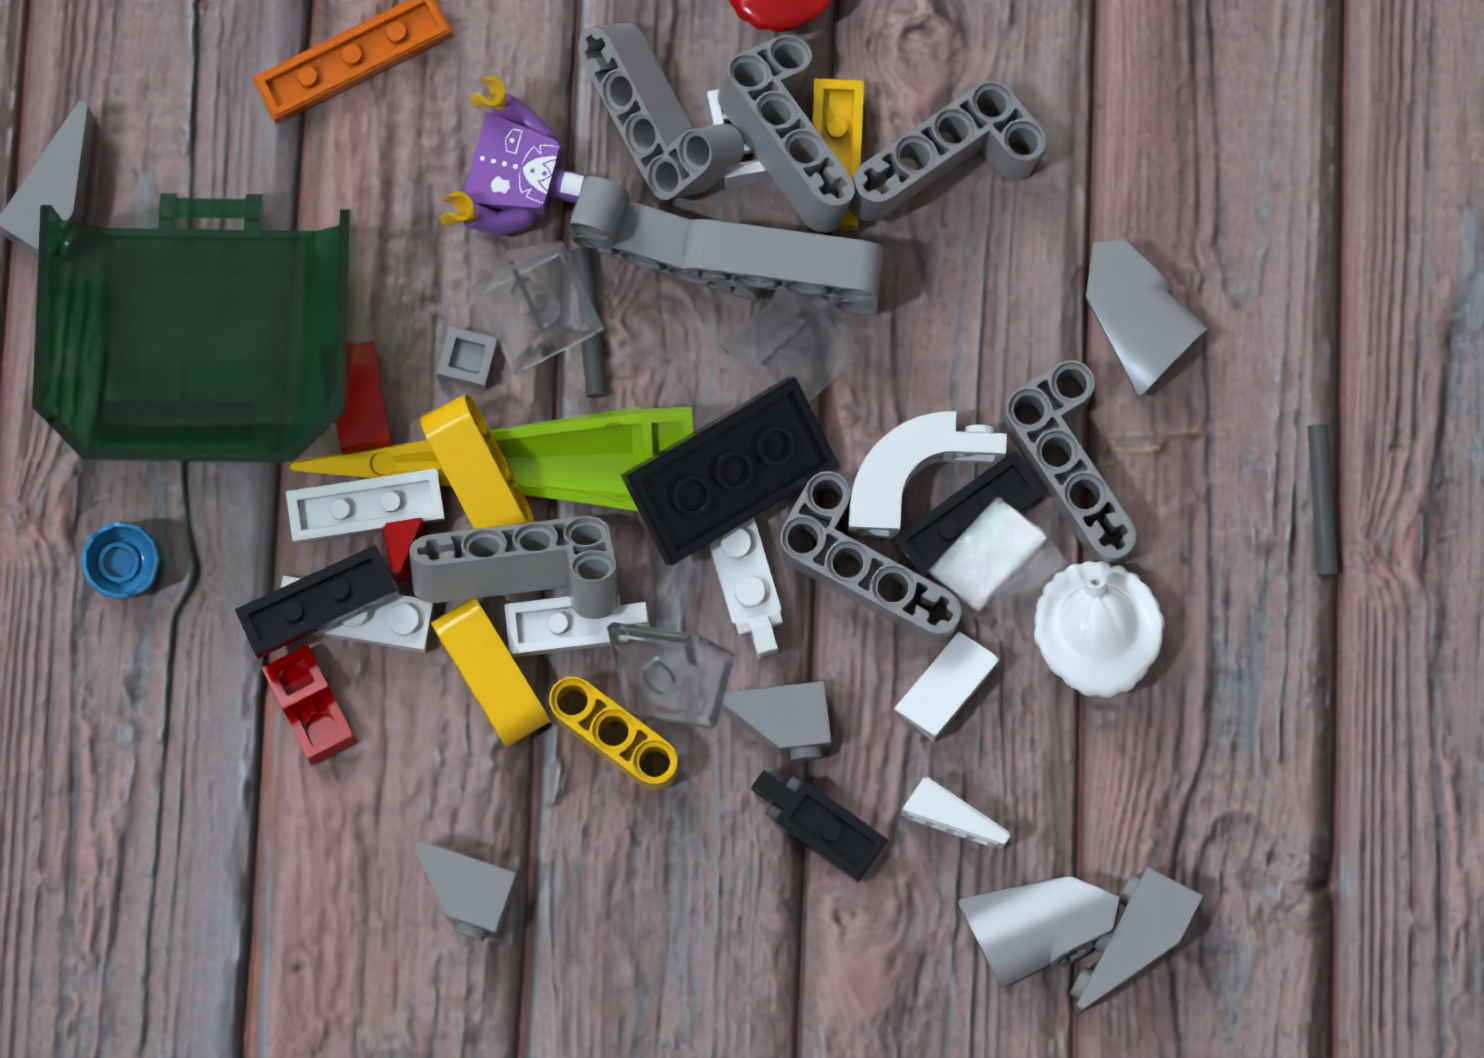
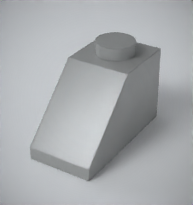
M824 681L721 693L723 712L779 756L790 754L792 762H804L822 758L821 751L831 749Z
M417 840L414 850L447 918L457 923L454 932L479 941H484L486 933L499 937L519 880L516 872Z

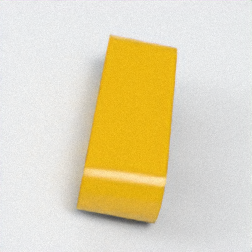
M464 394L421 416L420 421L423 432L473 529L534 522L531 508L480 409L470 395Z
M476 598L469 599L430 623L506 748L551 722Z
M569 676L560 679L553 685L549 694V704L554 719L560 726L641 787L650 791H660L674 783L678 775V758L675 749L669 742L586 680ZM572 691L580 692L588 699L585 709L576 715L565 714L559 709L561 698L566 693ZM611 722H619L625 725L629 731L626 740L617 746H609L600 739L602 728ZM653 752L665 755L670 762L668 770L658 777H650L640 768L643 758Z

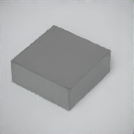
M449 326L436 371L437 378L486 390L499 345L498 338Z

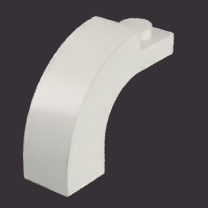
M943 411L922 415L894 428L871 449L859 468L851 493L848 536L892 539L900 533L901 502L904 490L920 471L934 464L944 462L997 464L1006 456L1007 434L995 433V427L988 425H969L965 427V432L956 431L957 411Z

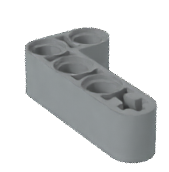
M630 22L592 26L584 30L578 43L581 61L649 189L656 197L661 200H670L701 194L739 164L744 154V141L741 133L731 124L724 123L692 128L642 32L636 25Z
M778 36L739 53L730 60L718 91V103L802 221L809 228L817 232H832L841 226L855 193V184L846 169L794 100V97L798 95L812 61V52L809 45L796 36Z
M985 81L865 161L856 170L853 177L855 193L848 209L858 219L876 221L978 151H981L995 170L1003 177L1011 180H1021L1028 177L1038 163L1046 145L1045 134L1009 88L996 81ZM986 106L996 112L997 117L984 115L978 107ZM940 133H951L958 138L960 143L946 142ZM1009 144L1023 146L1029 155L1015 153ZM909 158L915 160L921 169H909L903 165L901 159ZM884 179H886V182H885V184H884V187H883V189H882V191H881V193H880V192H879L878 190H876V189H877L878 187H880V186L882 185Z
M585 177L569 222L570 238L575 244L583 248H591V251L742 299L755 300L760 288L698 280L682 274L681 268L688 223L691 220L630 201L627 190L615 182L600 177Z
M694 219L688 223L681 272L690 278L703 281L830 297L833 300V306L841 311L854 314H874L878 311L885 265V249L877 243L859 239L716 220Z
M1067 360L1057 364L1020 387L1010 396L1004 412V426L1008 435L1046 489L1047 494L1088 556L1094 562L1102 560L1113 565H1122L1128 559L1136 542V530L1066 424V421L1078 415L1087 407L1094 390L1092 371L1084 363L1077 360ZM1072 378L1081 384L1083 393L1076 398L1065 397L1058 391L1057 383L1062 379ZM1021 405H1031L1039 411L1041 419L1032 425L1023 424L1015 417L1014 410ZM1050 446L1060 447L1067 453L1069 461L1063 466L1053 467L1044 461L1042 451ZM1077 488H1086L1095 495L1097 503L1089 509L1078 508L1072 503L1070 493ZM1103 512H1106L1107 514L1100 525L1097 519ZM1104 530L1110 537L1117 534L1122 537L1118 550L1112 544L1106 547L1100 544L1104 536Z
M824 471L814 475L807 482L780 533V554L783 560L792 568L927 641L943 642L951 638L957 630L961 617V605L957 597L949 590L838 531L849 509L850 487L846 479L838 473ZM823 488H830L839 493L842 500L833 509H823L815 504L813 500L814 494ZM797 532H807L814 536L817 545L808 553H798L790 547L788 541ZM842 556H851L859 561L862 569L858 575L845 578L835 572L833 563ZM887 580H895L905 587L906 596L898 602H888L880 596L878 587ZM915 592H919L922 594L920 606L916 605L914 615H911L907 611L912 607ZM939 605L946 609L945 618L947 621L940 620L935 626L928 622L930 613L927 610L934 612Z
M579 516L429 534L418 538L410 546L413 592L420 600L428 603H442L568 587L572 607L581 617L588 619L604 618L612 614L618 605L616 559L610 531L603 520L593 516Z

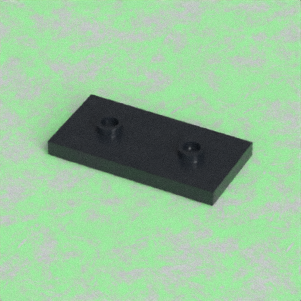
M788 376L620 476L665 564L673 566L805 487L814 475L824 471H832L839 464L796 377Z

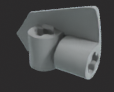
M1127 240L1095 242L1092 245L1086 299L1136 395L1140 397L1147 392L1175 361L1178 362L1184 358L1200 342L1209 329L1171 294L1172 288L1165 277Z
M1072 876L962 898L958 904L980 945L998 985L1002 989L1049 964L1053 968L1062 967L1089 953L1093 948L1092 941L1114 930L1120 897Z

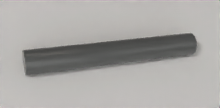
M576 248L571 253L587 398L605 397L607 392L591 248Z
M1315 424L1308 426L1307 429L1317 576L1334 577L1338 575L1328 425Z

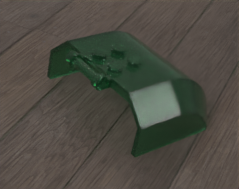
M161 193L158 229L100 228L62 220L52 205H41L32 407L84 461L291 464L345 413L347 407L353 355L357 224L351 209H340L338 226L317 231L262 230L264 211L262 194H246L245 199L178 198L177 193ZM178 218L244 219V230L177 229Z

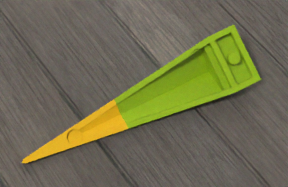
M640 406L493 429L491 432L524 495L638 511L620 475L693 433L692 407L641 409ZM428 440L345 454L339 453L295 460L289 466L290 469L298 472L377 478L437 468L440 485L451 486Z

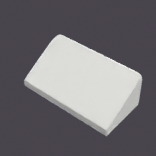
M959 631L894 710L934 742L998 666L1000 659Z

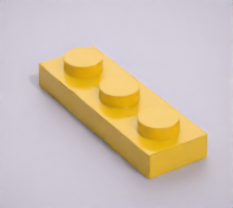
M814 78L812 124L853 180L856 170L861 166L864 81ZM848 209L841 226L836 230L857 231L858 218Z

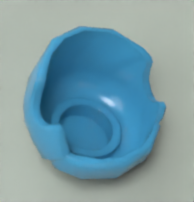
M111 522L95 531L84 544L81 566L86 581L102 596L123 600L137 596L151 586L156 579L161 559L156 541L143 527L130 522Z

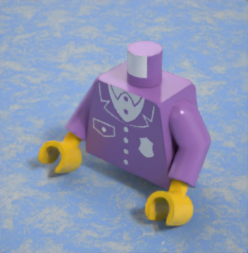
M487 76L478 78V81L488 86L490 91L489 98L486 99L483 95L475 93L470 94V101L478 108L493 106L494 114L486 112L465 191H456L442 198V201L450 202L455 206L457 214L445 213L440 216V221L445 226H453L463 221L464 225L468 228L501 237L530 228L535 221H545L552 198L576 203L586 175L560 169L563 152L555 132L530 107L511 94L506 93L505 86L499 78Z

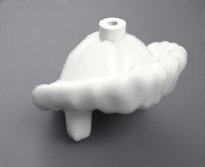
M1102 560L1072 564L1063 572L1055 574L1053 580L1043 587V595L1038 599L1034 616L1035 643L1040 648L1041 655L1049 668L1057 676L1063 678L1068 686L1088 697L1098 695L1110 698L1119 692H1128L1133 689L1136 683L1147 674L1148 668L1159 655L1163 641V630L1165 628L1164 616L1160 612L1158 601L1153 596L1151 589L1141 582L1139 575L1128 572L1124 566L1113 565Z

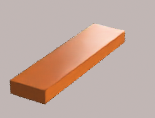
M406 0L252 77L277 125L453 37V34L436 0Z

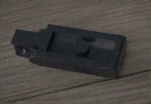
M763 770L751 786V790L771 804L765 815L772 819L776 826L857 884L889 841L806 780L801 782L792 776L785 785Z

